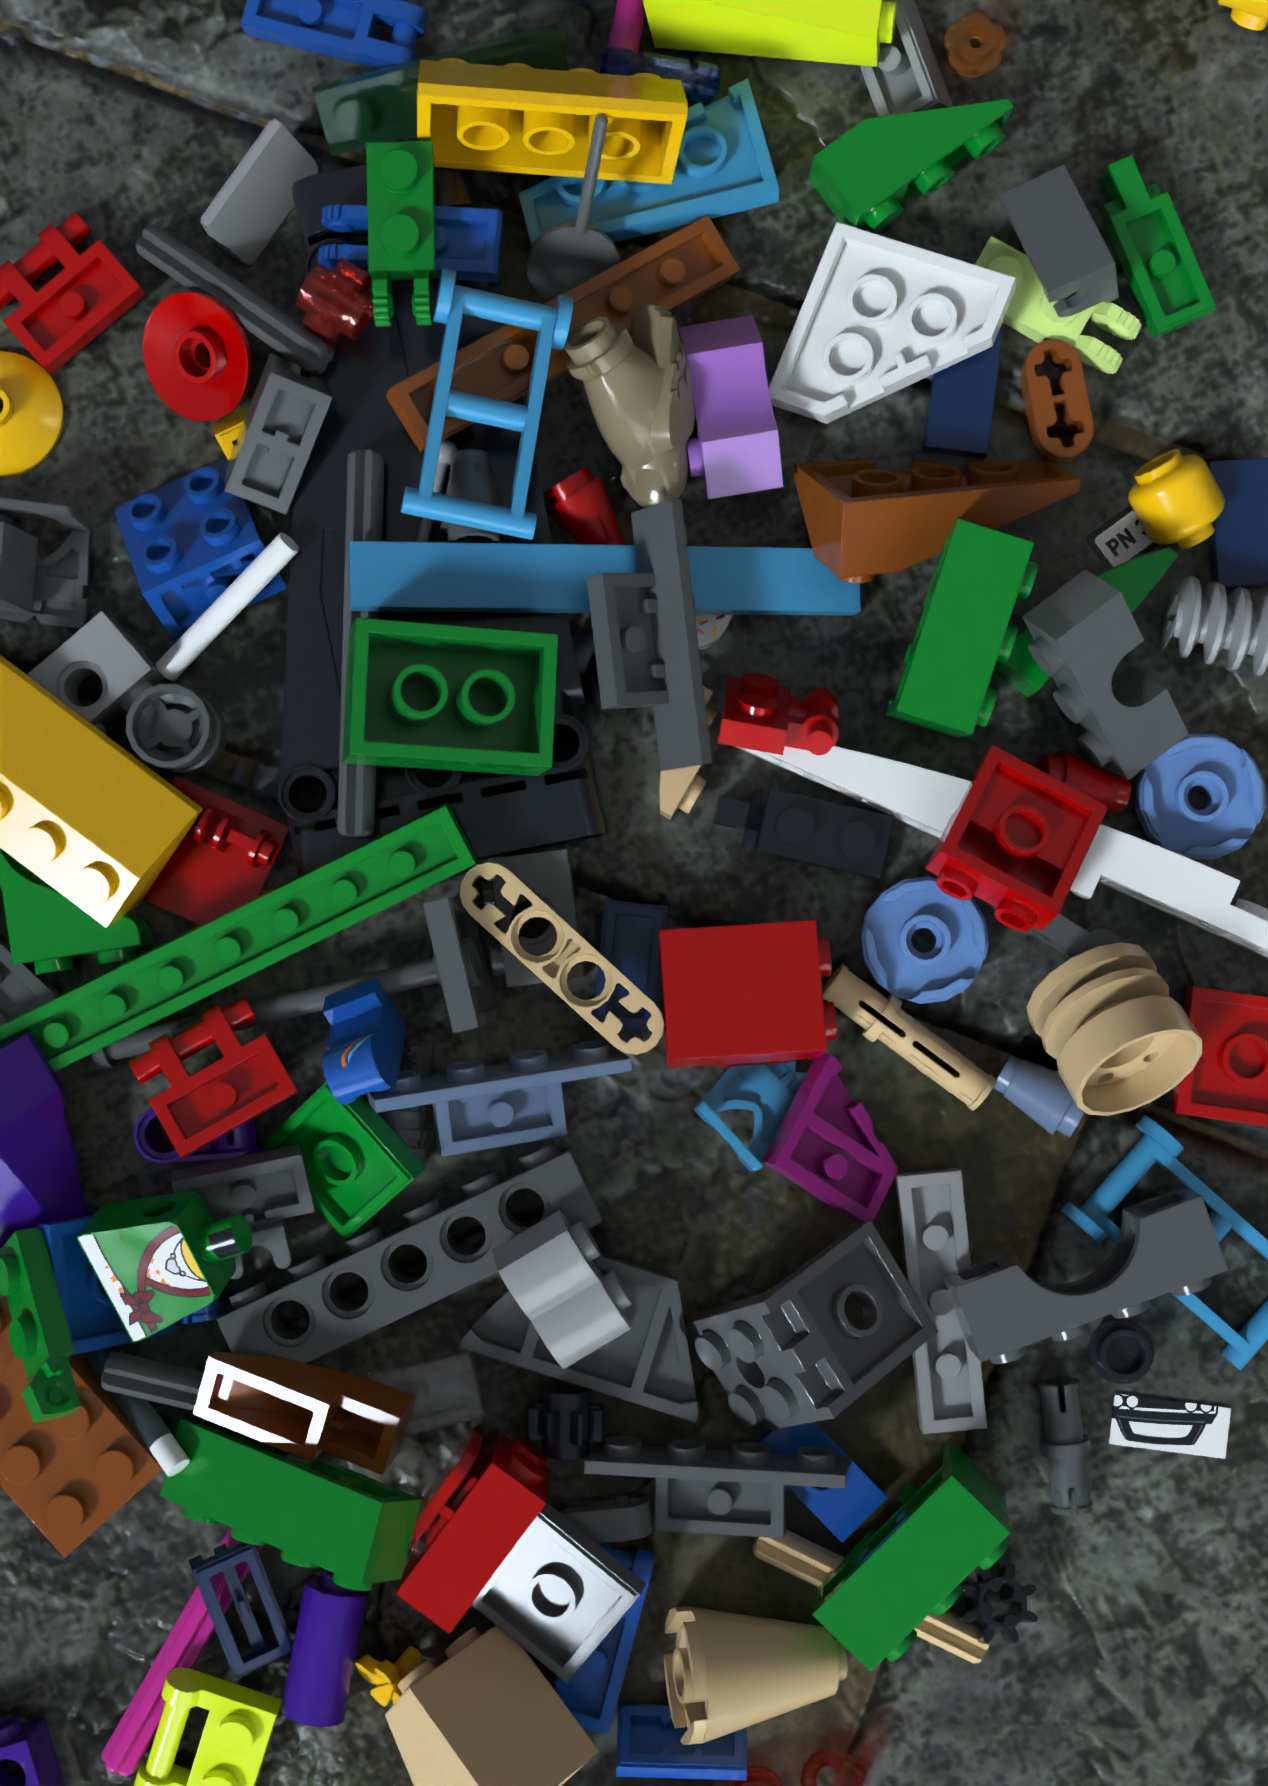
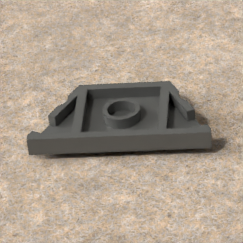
M602 1253L599 1257L595 1258L593 1261L601 1273L605 1275L614 1270L629 1294L633 1304L625 1308L624 1312L631 1329L565 1369H562L552 1356L531 1320L520 1308L509 1289L472 1325L462 1338L459 1348L695 1423L699 1415L678 1279L675 1276Z

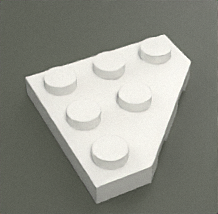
M836 222L770 383L769 393L772 406L828 424L992 347L1015 293L1016 278Z

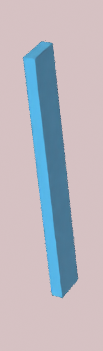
M349 541V611L590 613L587 578L601 573H638L635 545ZM687 546L692 592L695 599V614L854 616L861 612L860 583H848L839 580L835 574L814 557L812 548Z

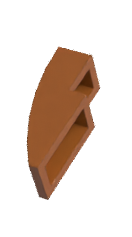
M214 1351L208 1356L193 1414L312 1463L324 1451L383 1475L400 1452L416 1396L376 1381L329 1368L265 1356Z

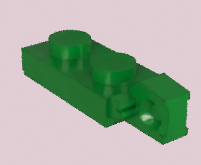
M1132 155L1109 164L1104 174L1100 176L1109 203L1101 207L1105 221L1104 226L1151 338L1155 339L1211 315L1216 310L1215 302L1169 193L1165 192L1162 194L1156 183L1145 187Z
M38 1227L18 1230L12 1234L0 1249V1295L6 1296L12 1319L9 1326L11 1349L16 1358L23 1360L28 1379L27 1385L21 1394L33 1422L40 1423L41 1421L72 1415L81 1406L68 1359L75 1352L42 1230H38Z

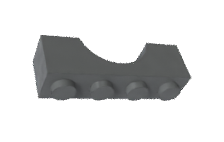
M1180 1187L1124 1208L1122 1210L1121 1233L1114 1251L1099 1269L1080 1280L1068 1283H1047L1036 1280L1026 1275L1017 1264L1003 1253L943 1275L968 1348L981 1362L991 1360L993 1364H1003L1023 1357L1029 1352L1027 1345L1049 1337H1052L1053 1341H1065L1076 1338L1090 1329L1089 1322L1112 1314L1114 1318L1119 1319L1140 1314L1150 1308V1299L1173 1291L1174 1295L1183 1296L1199 1292L1211 1285L1210 1277L1228 1271V1267L1203 1197L1184 1187Z

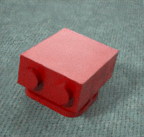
M816 920L659 930L658 950L667 1068L712 1065L719 1067H743L785 1064L802 1059L822 1058L827 1051V1041H836L837 1022L834 1002H823L821 977L831 976L830 945L828 938L817 937Z
M473 1429L421 1498L422 1501L409 1550L423 1533H426V1535L410 1555L396 1594L449 1634L546 1504L552 1470L545 1466L548 1459L541 1455L539 1448L520 1436L511 1441L500 1433L485 1455L480 1454L478 1456L484 1437Z

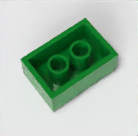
M356 618L348 635L342 763L527 776L541 775L551 769L553 763L558 634Z

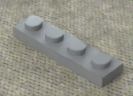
M958 1168L896 1174L895 1185L904 1275L938 1330L935 1335L912 1353L920 1430L923 1434L987 1428L981 1361L968 1348L943 1275L971 1265L962 1171Z

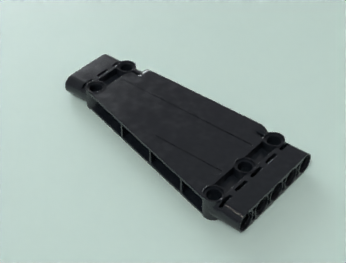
M367 164L304 177L292 186V195L305 255L303 326L331 344L334 349V357L327 364L326 371L319 375L326 382V391L333 393V398L295 491L293 503L292 539L298 545L299 552L290 560L278 800L282 810L286 813L298 876L434 809H424L423 805L462 797L463 802L449 805L477 857V862L606 835L608 830L582 707L585 705L567 613L380 612V620L558 634L554 731L568 730L573 732L579 740L577 753L565 762L553 761L552 768L539 776L453 771L450 780L440 787L424 785L420 777L421 768L376 765L375 815L397 810L400 812L399 815L375 819L374 832L368 837H347L339 834L337 827L301 835V829L336 823L337 826L348 454L352 450L359 449L381 452L384 459L382 541L416 542L422 517L400 512L405 486L418 489L424 451L419 452L387 400L386 394L390 387L440 361L446 325L433 322L432 325L417 326L416 317L412 311L414 280H392L394 316L392 317L391 326L376 327L374 322L372 280L369 270L361 273H352L350 280L339 287H329L323 284L325 275L330 269L320 267V264H318L319 247L328 244L368 246V232L364 234L335 232L321 225L322 207L326 205L348 204L367 206ZM435 167L437 206L482 208L474 170ZM432 279L433 313L440 279ZM455 280L456 285L502 295L500 280L499 283ZM463 314L457 351L506 324ZM300 368V375L309 378L311 373ZM523 396L512 402L525 405ZM475 422L446 438L445 440H449L456 445L458 451L477 449L489 455V469L499 504L509 508L521 432ZM535 453L525 506L526 512L537 514L533 539L529 540L499 533L500 543L553 544ZM448 465V469H447V473H446V477H445V481H444V485H443V489H442V493H441V494H445V495H446V492H447V486H448V480H449V474H450V465ZM434 520L429 542H447V535L440 530L441 521ZM583 772H587L588 777L586 778L573 779L548 785L546 782V780L566 777ZM319 779L324 783L327 790L325 803L315 812L304 813L297 803L299 788L309 780ZM521 785H526L527 788L485 797V793Z

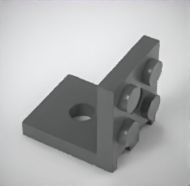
M871 1220L853 1226L768 1292L704 1310L685 1324L695 1340V1349L699 1358L708 1368L714 1371L729 1396L728 1403L731 1411L741 1423L748 1427L751 1434L835 1418L938 1332ZM848 1295L855 1297L863 1310V1322L859 1329L853 1327L845 1315L844 1307Z

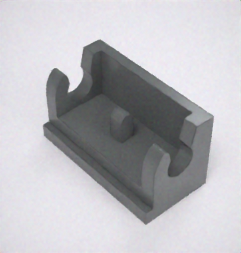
M1064 164L999 194L1000 205L1005 215L1007 214L1044 288V293L1049 303L1060 300L1053 306L1059 317H1068L1105 300L1109 303L1119 298L1115 261ZM1074 292H1077L1075 295H1073V296H1071V297H1069V298H1066V297H1068L1070 294H1072V293H1074Z
M270 353L225 470V492L287 514L332 401L333 393L326 391V382L321 376L311 374L309 378L298 375L290 370L291 365L286 359Z

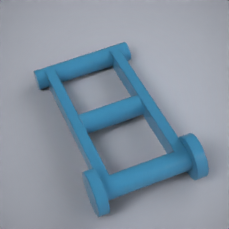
M443 268L436 295L433 322L446 325L418 489L405 486L400 513L532 540L537 514L526 512L525 506L551 348L563 350L573 311V297L560 294L555 307L456 285V270ZM463 314L538 331L526 406L450 389ZM445 416L521 432L509 508L433 492Z
M1145 1115L1135 1125L1144 1134L1143 1137L1080 1209L1068 1201L1060 1210L1067 1219L1098 1245H1101L1107 1237L1117 1244L1121 1229L1107 1217L1157 1161L1188 1190L1203 1197L1205 1205L1212 1210L1209 1213V1217L1218 1242L1232 1228L1268 1260V1240L1176 1159L1184 1150V1147L1164 1128ZM1194 1294L1174 1295L1228 1343L1221 1352V1355L1240 1371L1268 1340V1299L1237 1333Z

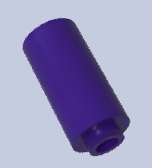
M324 1568L321 1569L320 1575L310 1576L305 1581L281 1706L282 1714L288 1719L315 1727L336 1726L345 1720L369 1591L351 1590L335 1584L332 1581L333 1572Z

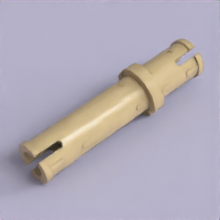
M844 964L838 967L822 988L823 1000L834 1002L835 1007L864 1028L861 1035L871 1042L879 1039L915 1066L921 1073L927 1075L949 1093L964 1102L970 1110H975L993 1089L996 1083L994 1076L985 1073L972 1061L950 1046L944 1039L938 1037L902 1010V1001L893 994L886 998L850 972ZM859 1002H866L902 1029V1032L900 1034L896 1033L860 1006ZM918 1041L953 1067L955 1072L950 1073L915 1047L913 1042Z

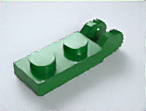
M432 141L366 143L368 267L372 280L375 326L383 327L391 326L392 317L394 316L392 280H414L412 311L416 317L417 326L432 325V279H437L435 154Z

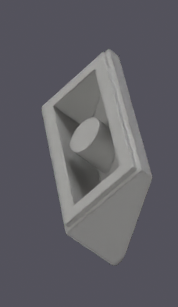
M886 0V2H897L892 44H880L877 67L860 66L878 117L953 107L915 1Z
M274 118L266 125L203 213L200 223L214 245L243 265L250 267L255 263L295 207L292 186L304 177L318 174L319 167L286 127Z

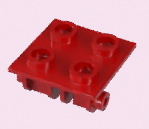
M175 775L171 785L202 807L203 810L143 900L200 925L261 894L287 838L289 827Z

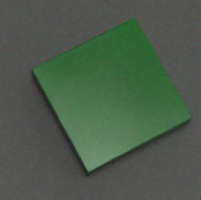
M327 1082L261 1145L265 1151L301 1143L314 1206L345 1240L426 1169L424 1164L383 1118L373 1110L362 1095L358 1096L354 1102L342 1105L333 1096Z

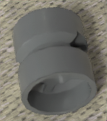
M159 684L144 690L132 702L126 716V735L132 749L144 761L178 775H196L210 769L221 758L227 745V726L222 713L209 700L178 684Z

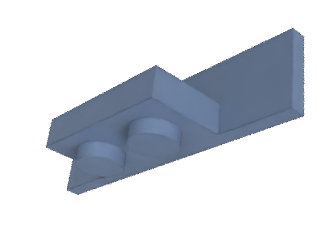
M590 1040L573 1044L571 1046L572 1053L548 1057L547 1051L527 1050L509 1055V1063L485 1067L484 1062L481 1060L453 1062L445 1066L446 1073L420 1077L419 1071L402 1070L399 1071L395 1087L381 1092L366 1093V1099L376 1113L432 1104L437 1151L443 1157L567 1136L562 1082L632 1071L630 1057L614 1046L610 1047L608 1041Z

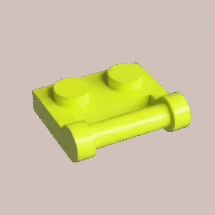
M180 1667L170 1670L167 1673L161 1695L165 1705L149 1758L139 1766L134 1786H256L282 1699L193 1669ZM198 1706L210 1711L192 1769L190 1770L175 1765L174 1761L190 1708Z

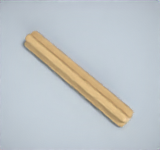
M787 1529L784 1539L755 1537L753 1543V1554L757 1558L818 1588L844 1559V1557ZM948 1609L940 1616H936L931 1612L915 1628L918 1637L973 1664L982 1661L990 1645V1642L988 1644L978 1642V1632L980 1629L978 1625L973 1621L958 1622L957 1617L959 1613Z

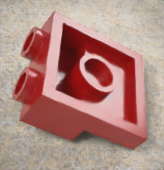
M992 745L985 753L959 807L950 817L925 869L938 876L936 884L947 895L960 900H970L974 895L997 907L994 915L1003 925L1022 932L1029 931L1032 927L1042 931L1059 914L1108 806Z

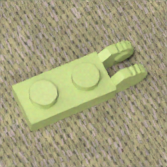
M993 236L989 238L975 263L977 266L1016 278V290L1002 322L1003 324L1037 343L1048 339L1064 341L1077 351L1081 362L1107 374L1117 372L1123 359L1121 354L1095 337L1080 334L1088 321L1120 339L1132 341L1136 338L1142 326L1136 316L1124 311L1123 308L1114 303L1103 301L1077 314L1059 317L1053 306L1060 300L1049 303L1044 293V288L1028 256ZM1074 292V293L1070 294V295H1069L1068 297H1066V298H1069V297L1075 295L1077 292Z

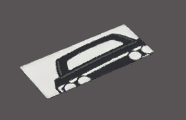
M1115 1393L1109 1444L1225 1459L1231 1408Z

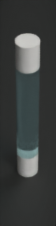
M111 1347L82 1353L100 1380L106 1360L110 1353L114 1352ZM109 1391L167 1476L171 1477L181 1472L189 1464L190 1459L150 1402L145 1399Z

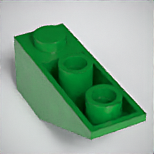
M1009 99L864 119L813 156L808 180L840 223L862 230L870 228L873 233H877L891 224L902 213L904 208L901 204L920 191L926 197L946 184L955 173L952 167L966 157L972 155L974 160H979L994 150L1006 137L1003 130L1014 106Z

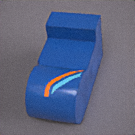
M374 978L325 997L323 1014L330 1023L331 1028L328 1050L324 1051L322 1055V1067L328 1087L335 1099L342 1105L354 1102L358 1096L363 1094L381 1092L395 1087L399 1076L406 1024L379 979Z

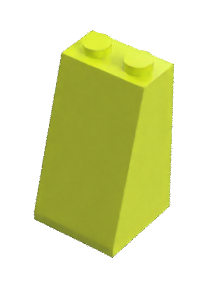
M643 0L655 48L877 67L880 44H892L897 2H886V0Z

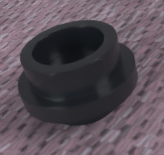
M1112 1319L1101 1324L1094 1331L1089 1341L1088 1355L1092 1367L1102 1378L1114 1384H1130L1141 1379L1149 1371L1154 1359V1347L1149 1334L1137 1323L1127 1319Z

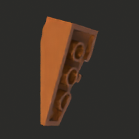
M842 459L794 464V480L814 557L835 574L839 580L848 583H867L875 579V574L900 572L940 554L949 527L957 519L994 530L1079 492L1081 481L1080 478L1050 460H974L969 463L968 472H961L960 469L949 465L934 464L933 459H912L911 471L874 469V459Z

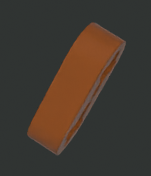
M1048 339L1038 343L1026 356L1020 369V385L1031 441L1036 453L1043 460H1050L1055 464H1066L1074 461L1089 446L1093 437L1094 424L1082 363L1077 351L1064 341ZM1044 358H1050L1053 367H1064L1065 370L1056 382V396L1052 395L1048 377H1037L1035 372L1044 362ZM1060 408L1065 428H1076L1078 433L1070 440L1068 447L1062 446L1060 438H1049L1047 434L1056 424L1057 416L1055 409Z

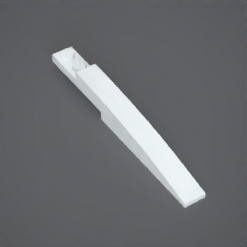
M784 746L783 755L737 747L886 815L894 816L895 819L938 838L941 837L950 817L959 807L971 781L937 771L833 746L829 752L823 755H815L808 750ZM1100 824L1067 896L1076 900L1090 899L1099 882L1268 958V909L1243 899H1237L1235 906L1231 905L1240 880L1180 854Z

